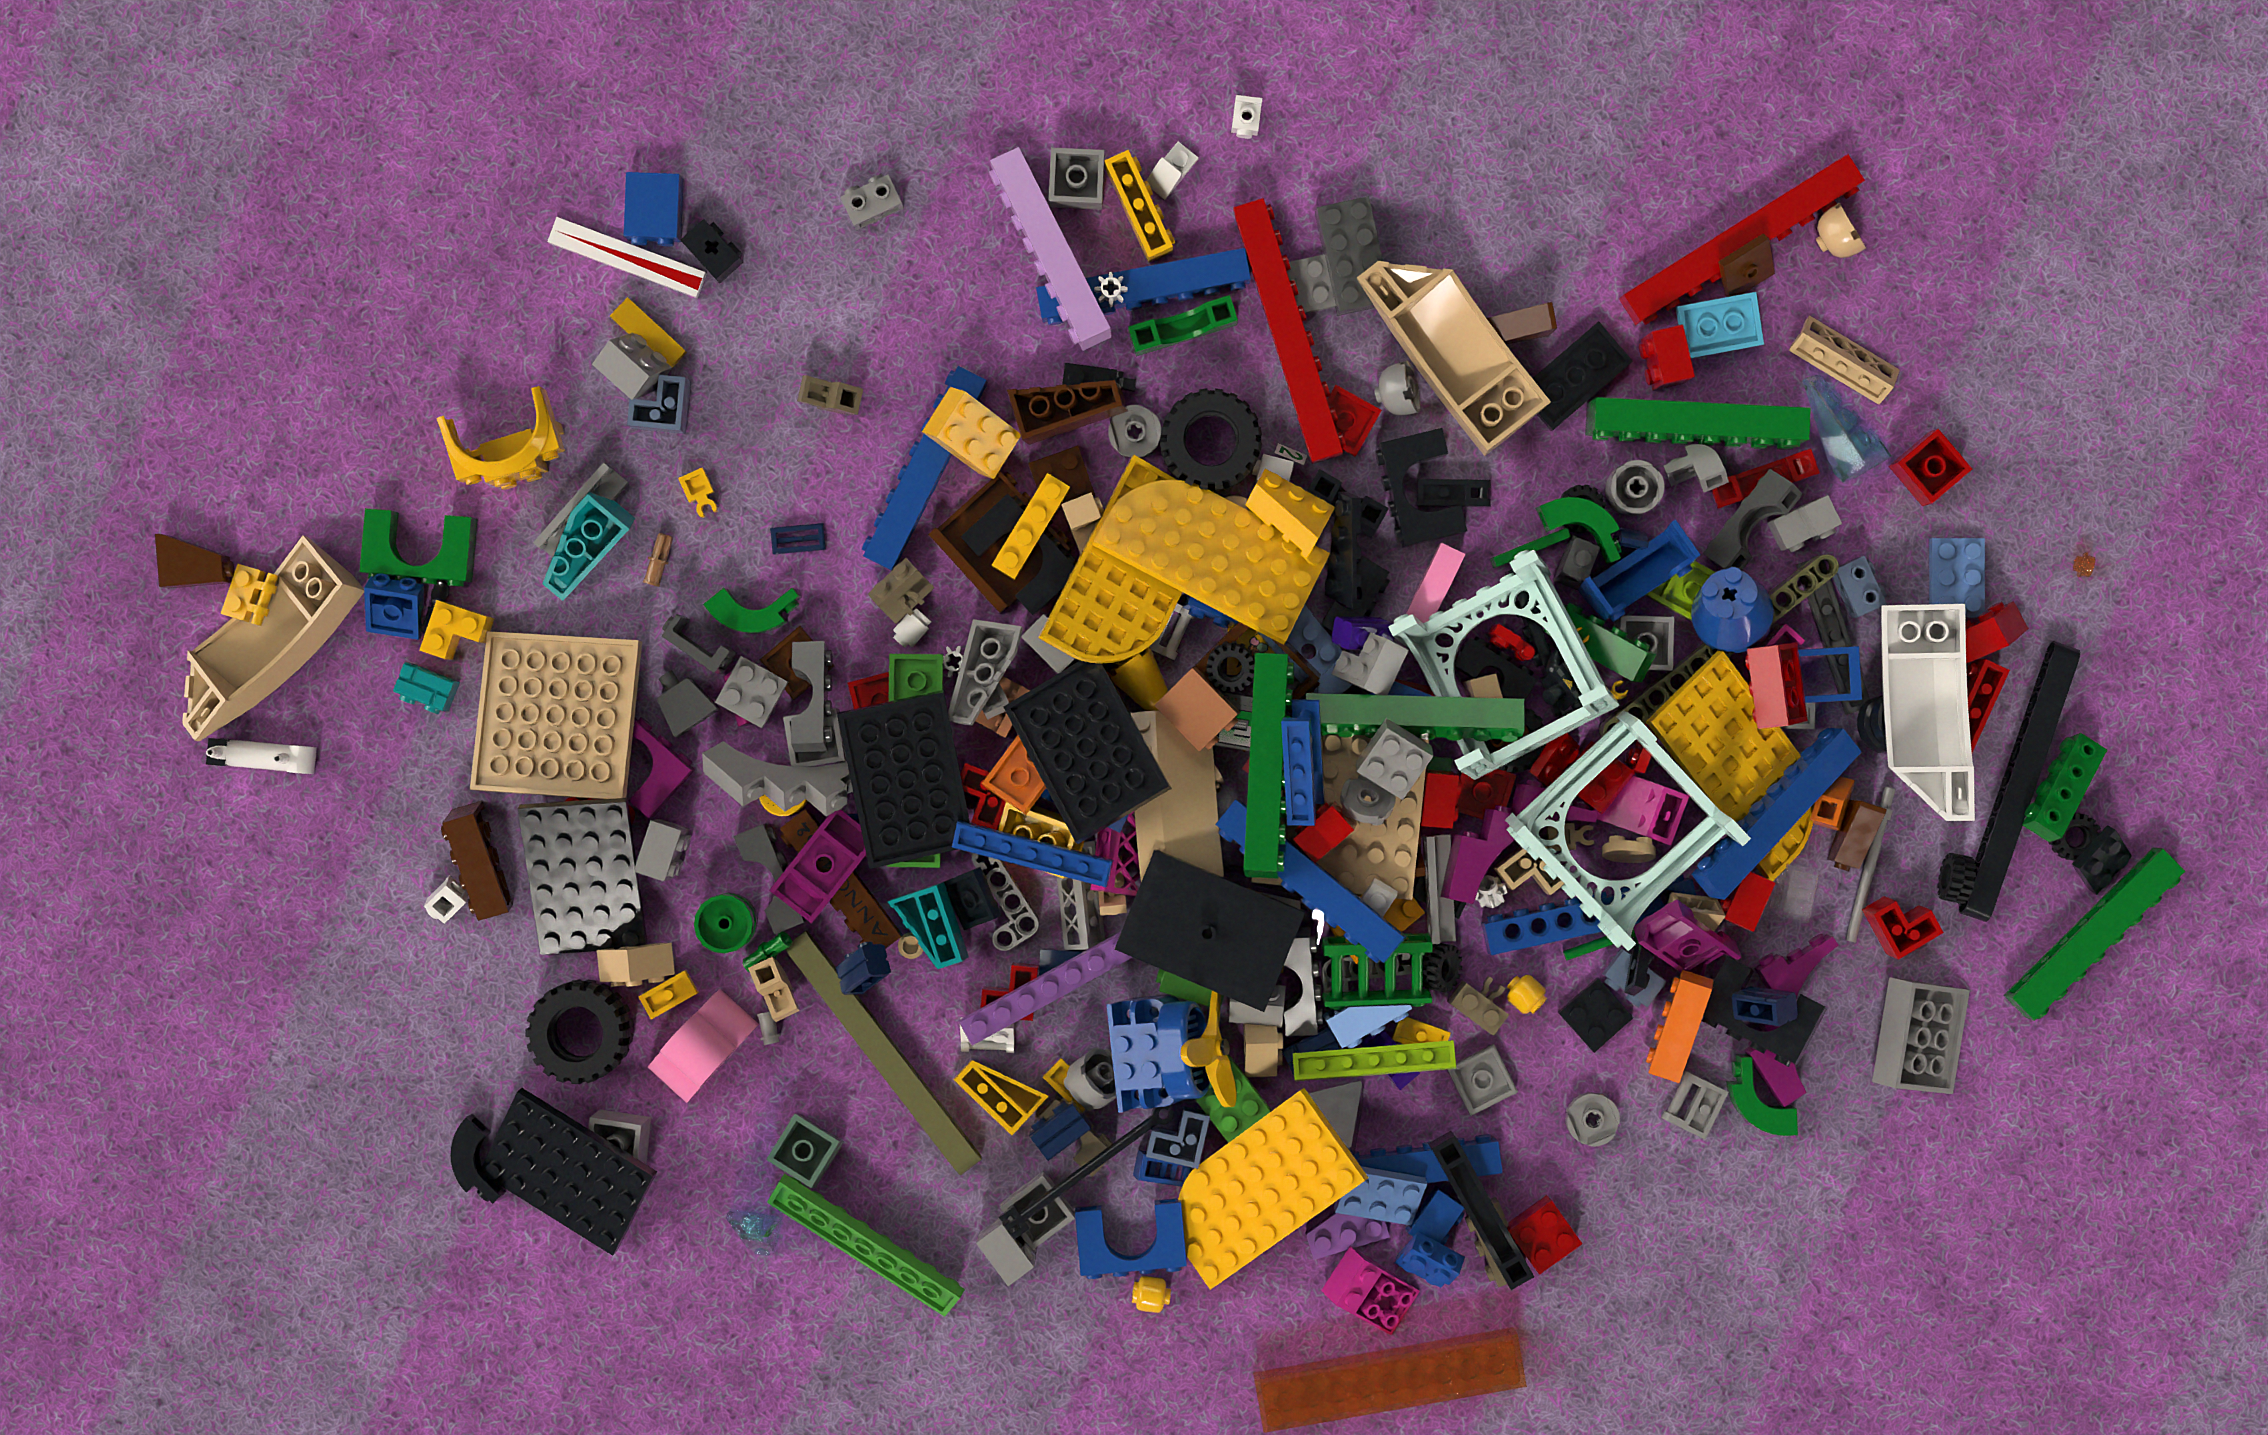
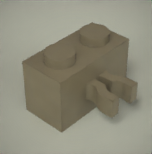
M905 558L882 581L877 583L868 595L897 624L907 613L911 616L914 613L912 609L918 603L920 605L925 603L923 598L934 589V586Z
M1487 976L1484 980L1481 991L1475 990L1462 980L1447 1002L1494 1036L1509 1016L1508 1013L1493 1003L1494 998L1500 996L1506 988L1499 985L1496 991H1491L1486 997L1490 990L1489 985L1494 980L1490 976Z

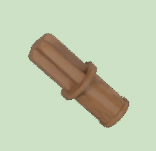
M663 533L657 535L651 557L648 556L650 562L643 580L644 583L660 587L665 565L669 564L666 561L673 537Z

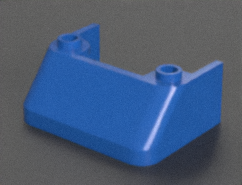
M1675 519L1663 533L1649 541L1648 548L1635 550L1593 579L1589 576L1583 581L1578 591L1584 600L1605 621L1611 619L1614 622L1626 614L1625 608L1676 574L1681 578L1693 569L1691 564L1701 554Z

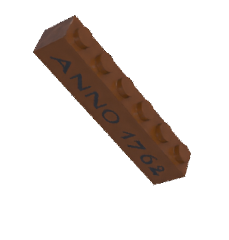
M805 809L780 828L783 832L780 836L789 848L793 846L799 853L821 825L811 811ZM821 857L816 862V868L823 873L828 872L832 867V862L827 857ZM854 870L829 902L837 912L839 910L843 912L846 916L844 922L853 933L857 931L861 936L862 940L860 943L873 942V944H882L886 949L901 938L903 934Z

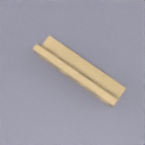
M1810 315L1806 319L1801 333L1789 348L1790 352L1877 404H1880L1894 388L1900 369ZM1810 327H1811L1812 329L1816 330L1820 335H1818V334H1816L1815 332L1811 331V330H1810ZM1834 342H1836L1837 344L1841 345V347H1842L1843 349H1841L1840 347L1836 346V344H1835ZM1857 356L1864 359L1865 362L1861 361ZM1880 369H1881L1882 371L1886 372L1887 374H1889L1890 377H1888V376H1886L1885 374H1883V373L1880 371Z

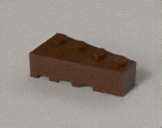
M1115 380L1087 382L1077 385L1064 384L1043 388L1030 387L1029 389L1020 390L1007 389L1021 438L1028 445L1128 411L1121 386Z
M483 800L452 809L442 822L443 825H441L443 838L445 841L449 840L452 849L450 850L451 860L454 865H458L461 873L459 875L460 885L463 890H467L469 895L468 906L470 912L476 915L478 921L508 913L513 905L503 870L497 871V866L500 864L497 848L490 846L489 843L491 841L490 832H492L490 824L483 821L480 811L485 809Z

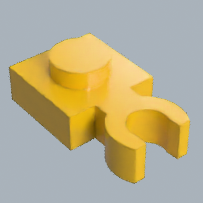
M703 467L678 478L689 503L697 501L696 511L701 518L705 517L703 512L705 505H711L713 512H718L717 504L708 497V495L715 492Z

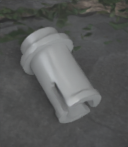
M770 1011L757 1014L762 1034L760 1041L763 1040L764 1045L780 1042L779 1037L781 1034H778L776 1022L772 1019Z

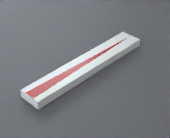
M556 217L547 241L552 245L698 298L707 275L704 271Z

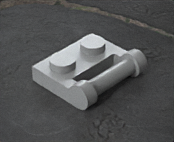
M1684 1070L1683 1079L1668 1110H1664L1661 1118L1706 1140L1729 1092ZM1693 1083L1699 1087L1684 1118L1681 1119L1677 1117V1114Z

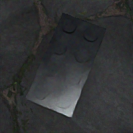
M1599 321L1532 378L1551 401L1550 404L1537 414L1550 431L1558 427L1633 362Z

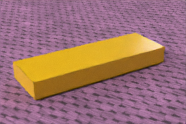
M628 297L610 315L628 334L634 333L643 337L647 342L646 345L654 352L663 355L666 363L672 368L687 353Z

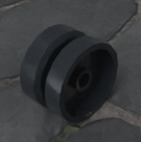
M1883 695L1867 700L1862 705L1857 716V730L1861 740L1869 749L1877 753L1887 754Z

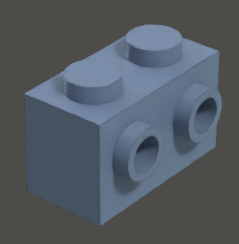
M1865 556L1857 557L1840 565L1838 572L1832 577L1851 618H1858L1887 604L1885 589L1880 583H1877L1873 575L1875 574V568L1869 559L1866 560Z

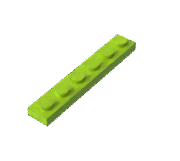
M1454 1040L1293 1053L1294 1079L1296 1082L1456 1069Z

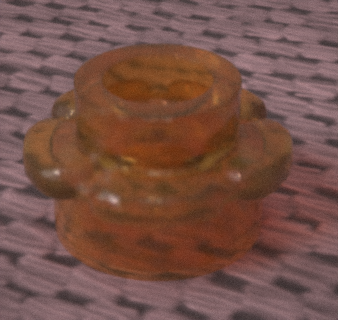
M2084 552L2082 556H2077L2074 561L2073 571L2077 572V577H2090L2093 572L2096 558L2089 556L2088 552Z

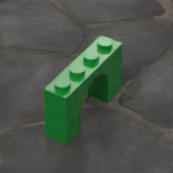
M365 508L359 572L367 573L368 579L376 574L395 576L394 580L399 581L403 578H421V583L437 585L438 580H448L447 585L464 587V582H472L478 519L445 515L440 552L431 562L421 566H412L400 556L397 549L396 538L399 513L391 510Z

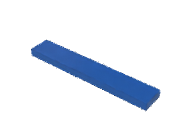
M961 820L957 821L952 848L1102 887L1108 886L1114 861Z

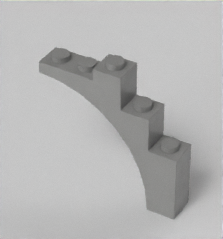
M724 741L702 753L703 772L742 806L757 800L765 794L783 811L799 805L806 799L825 816H828L847 805V794L853 792L847 761L818 767L776 765L745 755Z

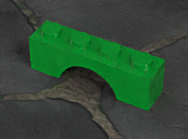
M1228 295L1206 302L1197 308L1175 316L1151 319L1128 326V333L1135 356L1137 357L1237 326L1238 319L1231 296Z

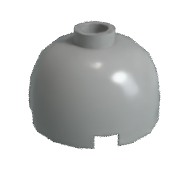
M1408 361L1399 362L1387 367L1379 377V387H1375L1377 402H1383L1384 407L1389 412L1399 416L1418 413V409L1421 407L1418 384L1415 386L1410 376L1415 373Z

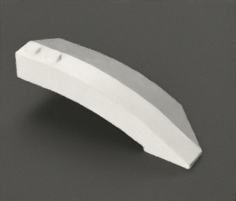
M1965 604L1881 606L1882 682L1888 767L1945 821H1975L1974 766L1972 762L1967 696Z

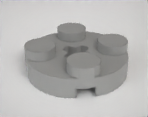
M1140 405L1127 406V412L1112 418L1108 428L1109 440L1112 447L1121 456L1131 458L1133 455H1136L1139 458H1143L1151 454L1158 446L1161 437V425L1157 416L1149 409ZM1131 425H1136V428L1142 429L1143 433L1139 434L1138 439L1128 436L1127 432L1131 430Z
M1359 775L1358 779H1353L1352 781H1350L1351 778L1347 780L1342 787L1340 795L1343 815L1376 826L1383 824L1384 820L1393 811L1396 796L1363 775ZM1366 796L1371 797V802L1365 801L1364 798Z
M1587 1092L1574 1098L1571 1104L1568 1105L1565 1122L1569 1133L1574 1139L1582 1144L1596 1147L1604 1145L1613 1139L1620 1123V1115L1613 1101L1601 1093ZM1591 1112L1594 1115H1599V1118L1596 1120L1597 1125L1592 1126L1591 1123L1586 1124L1588 1114Z

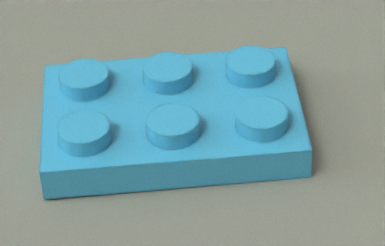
M1756 292L1676 307L1678 325L1683 324L1691 358L1764 345Z

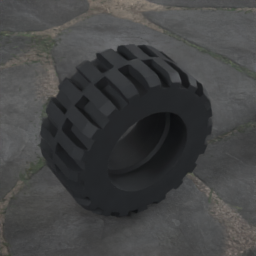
M1217 388L1215 390L1199 389V392H1191L1185 395L1182 400H1178L1164 419L1160 437L1161 455L1171 475L1191 486L1195 483L1200 485V489H1208L1212 492L1225 491L1241 483L1253 470L1262 446L1261 427H1259L1255 412L1253 413L1250 410V405L1245 400L1241 401L1238 399V395L1232 392L1230 394L1225 393L1223 389ZM1206 416H1215L1225 420L1232 427L1236 437V445L1232 455L1225 462L1213 466L1197 462L1189 454L1186 447L1188 429L1196 420Z
M581 979L572 980L546 992L533 1006L535 1008L534 1011L529 1013L527 1021L530 1025L525 1029V1037L530 1038L527 1048L529 1052H534L536 1058L533 1061L536 1066L541 1064L545 1068L543 1073L547 1076H556V1081L562 1083L571 1081V1084L596 1081L621 1064V1060L627 1056L630 1050L628 1046L633 1041L634 1036L631 1033V1028L634 1026L633 1018L629 1019L628 1012L630 1009L627 1004L623 1005L620 1001L622 996L618 992H611L610 986L604 983L599 985L596 984L595 980L589 979L586 981H581ZM573 1007L589 1009L599 1018L603 1027L601 1046L594 1053L587 1056H577L570 1053L562 1046L558 1038V1020L566 1010Z

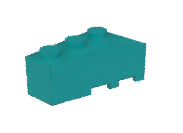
M944 882L887 901L902 918L906 928H909L916 937L918 944L937 969L962 962L969 957Z

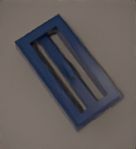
M824 523L770 528L773 555L826 550ZM818 530V535L777 538V533ZM819 540V545L778 548V544Z

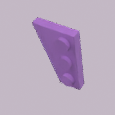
M1340 1213L1331 1214L1306 1232L1313 1260L1346 1251L1350 1246L1356 1248L1390 1237L1385 1221Z

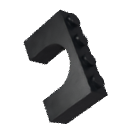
M1443 428L1381 442L1378 445L1379 450H1375V456L1378 466L1383 465L1385 475L1381 476L1384 491H1389L1391 501L1387 502L1390 516L1396 518L1398 527L1394 528V534L1397 543L1401 542L1404 548L1467 532L1461 505L1435 512H1424L1410 505L1403 493V478L1406 471L1412 465L1444 457L1448 454Z
M1007 494L970 527L961 538L981 558L1000 539L1011 534L1027 506L1017 495L1012 498ZM1044 532L1037 542L1043 552L1042 567L1037 576L1015 595L1033 616L1063 590L1077 563L1071 554L1066 557L1059 550L1062 544L1052 534L1047 537Z
M1727 956L1713 982L1712 992L1701 1021L1715 1029L1717 1025L1726 1028L1725 1034L1738 1041L1742 1037L1751 1041L1750 1047L1763 1054L1766 1050L1776 1054L1774 1060L1787 1067L1791 1063L1798 1065L1827 1008L1800 994L1797 1000V1019L1767 1032L1749 1028L1742 1020L1734 1018L1732 994L1746 988L1754 971Z

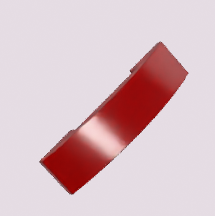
M1810 448L1728 477L1729 483L1711 490L1717 509L1742 501L1748 497L1757 486L1759 479L1765 476L1769 469L1792 483L1819 474L1820 472L1812 449Z

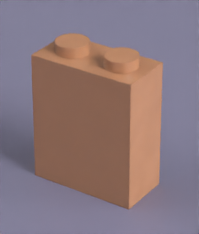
M1197 667L1189 670L1154 705L1199 752L1204 748L1209 751L1220 740L1217 735L1223 729L1228 732L1239 722L1236 717L1241 713Z

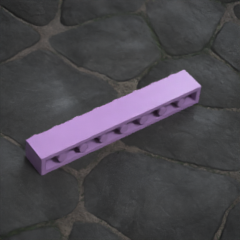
M1017 147L991 159L992 170L989 171L990 178L994 186L1000 185L1003 191L1000 194L1002 202L1006 209L1011 207L1014 213L1011 216L1013 224L1017 231L1022 229L1025 238L1022 239L1028 253H1034L1037 259L1034 261L1036 270L1040 276L1045 275L1048 281L1045 284L1047 292L1051 299L1056 297L1059 306L1056 307L1063 322L1068 321L1071 327L1068 333L1074 345L1079 343L1082 351L1111 338L1110 326L1020 148Z

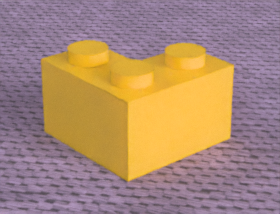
M436 600L419 651L443 659L453 660L460 637L486 643L487 631H491L495 618L448 602Z

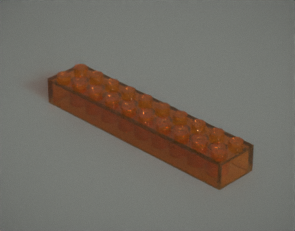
M1513 1327L1253 1372L1264 1433L1527 1387L1518 1334Z

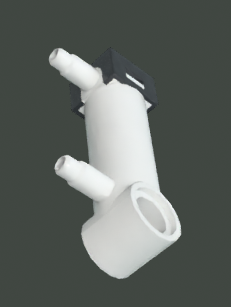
M208 738L206 765L314 774L317 747Z

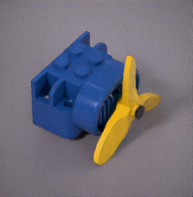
M1214 991L1211 993L1208 1024L1201 1007L1196 1002H1180L1173 995L1135 997L1106 1005L1118 1113L1136 1108L1152 1109L1154 1107H1165L1185 1099L1201 1098L1207 1093L1210 1083L1222 1106L1226 1108L1236 1105V1085L1230 1060L1227 1056L1230 1046L1227 1039H1222L1219 1030L1221 994Z

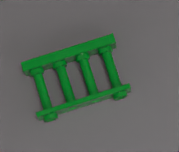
M1429 933L1404 934L1407 937L1387 962H1385V990L1369 991V957L1365 954L1367 949L1360 943L1354 945L1344 936L1322 937L1324 956L1331 958L1332 992H1322L1325 1007L1334 1010L1344 1009L1345 1006L1410 1004L1414 1007H1421L1425 1003H1432L1429 989H1423V955L1426 952H1432L1433 945ZM1398 953H1409L1412 955V989L1396 990V956H1398ZM1345 955H1355L1358 957V991L1342 992V958Z

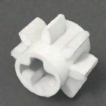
M1109 272V277L1106 279L1099 276L1098 280L1101 283V287L1094 288V292L1101 293L1099 303L1104 300L1109 301L1110 307L1113 306V301L1118 300L1122 303L1123 297L1121 292L1128 291V287L1121 286L1123 277L1113 278L1112 272ZM1108 284H1113L1114 289L1118 290H1114V295H1108V291L1103 289H1108Z
M948 646L946 647L948 653L944 656L943 670L946 668L949 670L948 677L950 678L953 672L959 674L963 655L960 654L961 646H958L956 651H952ZM951 655L961 657L957 669L954 666H948V662L951 661Z
M1488 875L1484 876L1475 900L1479 901L1481 907L1494 908L1499 906L1502 902H1505L1503 895L1508 893L1505 883H1501L1499 876L1496 878Z

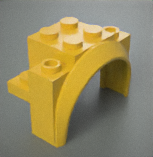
M540 386L531 388L536 409V425L534 430L527 429L479 444L480 447L473 451L470 448L465 449L463 447L453 419H446L444 416L437 418L457 481L466 482V485H472L481 482V477H484L486 483L506 490L516 487L517 481L524 479L527 482L536 481L543 478V473L549 472L545 461L556 459L559 457L558 453L565 451L560 436L564 434L562 424L555 420L547 391Z

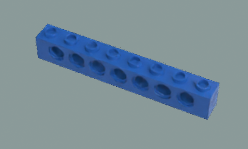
M1681 874L1649 904L1636 924L1665 907L1666 904H1663L1661 901V895L1666 890L1696 895L1693 879L1684 878V875ZM1626 886L1620 888L1622 898L1626 896L1623 893L1629 891L1630 888ZM1602 891V903L1604 905L1611 904L1615 895H1607L1606 891ZM1574 897L1573 899H1565L1564 905L1555 906L1554 902L1538 905L1539 910L1529 912L1528 908L1517 909L1513 911V916L1503 917L1502 913L1487 916V921L1481 922L1487 952L1490 955H1496L1602 932L1597 926L1600 920L1594 916L1592 920L1586 921L1583 917L1584 911L1579 907L1582 901L1578 897ZM1566 912L1569 915V922L1561 927L1557 923V917L1559 914ZM1536 918L1543 920V928L1539 932H1533L1531 929V923ZM1514 923L1518 928L1517 934L1514 937L1508 938L1505 934V929L1509 924Z

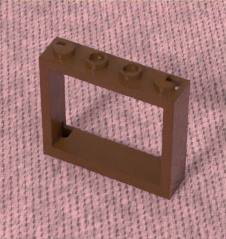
M1238 621L1193 667H1197L1204 673L1207 670V662L1211 651L1218 644L1220 646L1225 641L1228 643L1236 641L1250 627ZM1273 640L1308 675L1292 691L1293 700H1299L1306 692L1313 693L1320 685L1318 680L1321 674L1288 641L1283 645Z

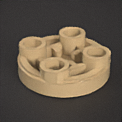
M1615 835L1610 836L1609 842L1602 846V857L1621 863L1648 862L1656 858V847L1652 845V838L1638 837L1636 841L1625 840L1624 836Z

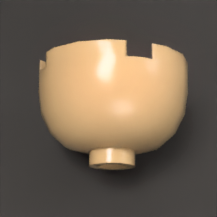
M1840 203L1823 213L1817 226L1820 236L1816 238L1823 252L1829 250L1835 257L1848 258L1866 249Z

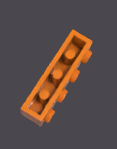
M1685 970L1681 971L1679 978H1673L1670 992L1674 994L1671 1002L1667 1000L1665 1002L1661 1015L1665 1017L1663 1025H1657L1653 1038L1658 1040L1655 1048L1650 1047L1647 1054L1646 1063L1650 1064L1649 1074L1680 1083L1712 992L1713 979Z

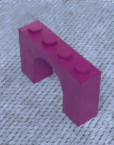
M635 717L633 737L642 741L649 748L652 754L653 767L649 778L629 801L648 818H653L695 769L690 766L693 762L682 752L677 754L671 749L673 744L663 735L657 737L650 731L653 726L642 717L639 720Z

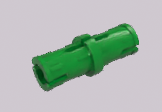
M782 931L770 941L761 943L755 952L743 959V967L750 973L749 967L770 957L776 959L779 953L792 945L790 936Z

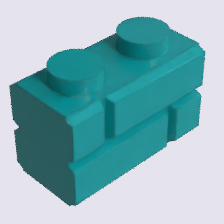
M405 662L393 692L400 694L399 699L413 705L416 701L425 704V710L439 714L440 711L450 710L460 682L416 664Z

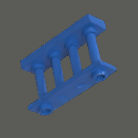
M1292 700L1293 718L1283 717L1281 721L1287 825L1315 826V804L1325 803L1320 700Z

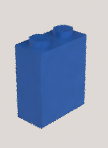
M626 172L624 237L631 241V244L645 246L647 241L658 242L660 246L670 247L674 246V242H681L683 178L680 174Z

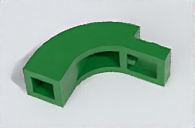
M1567 497L1555 499L1535 508L1545 532L1566 524L1580 525L1594 536L1597 545L1600 546V551L1606 564L1621 559L1619 555L1621 552L1620 544L1616 538L1611 537V533L1620 530L1614 518L1598 504L1582 498Z
M723 588L703 605L723 625L740 632L757 634L775 630L786 624L787 620L783 617L782 613L784 611L787 614L792 612L799 606L797 601L802 597L796 589L791 588L768 607L760 610H749L740 605L728 589Z
M1735 1054L1736 1061L1732 1062L1733 1077H1736L1737 1081H1726L1729 1098L1737 1112L1747 1122L1767 1133L1780 1136L1798 1135L1797 1108L1791 1105L1784 1107L1782 1105L1771 1106L1763 1104L1754 1091L1752 1057L1747 1054Z

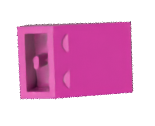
M1633 776L1602 815L1598 812L1596 819L1671 846L1689 795Z
M1351 1246L1321 1290L1336 1306L1392 1335L1420 1292L1417 1288Z

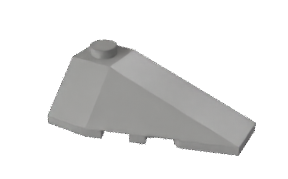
M973 619L948 711L950 722L971 726L974 724L1017 653L1023 631L1022 626Z

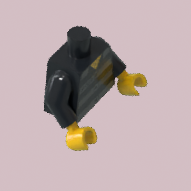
M1589 635L1584 638L1583 643L1587 642ZM1557 648L1549 656L1546 666L1548 676L1543 680L1546 690L1542 696L1547 704L1553 705L1557 703L1563 711L1577 710L1583 707L1578 698L1582 694ZM1621 680L1616 681L1610 691L1619 700L1625 698L1628 690L1624 693L1616 692L1615 688L1621 686L1624 682Z

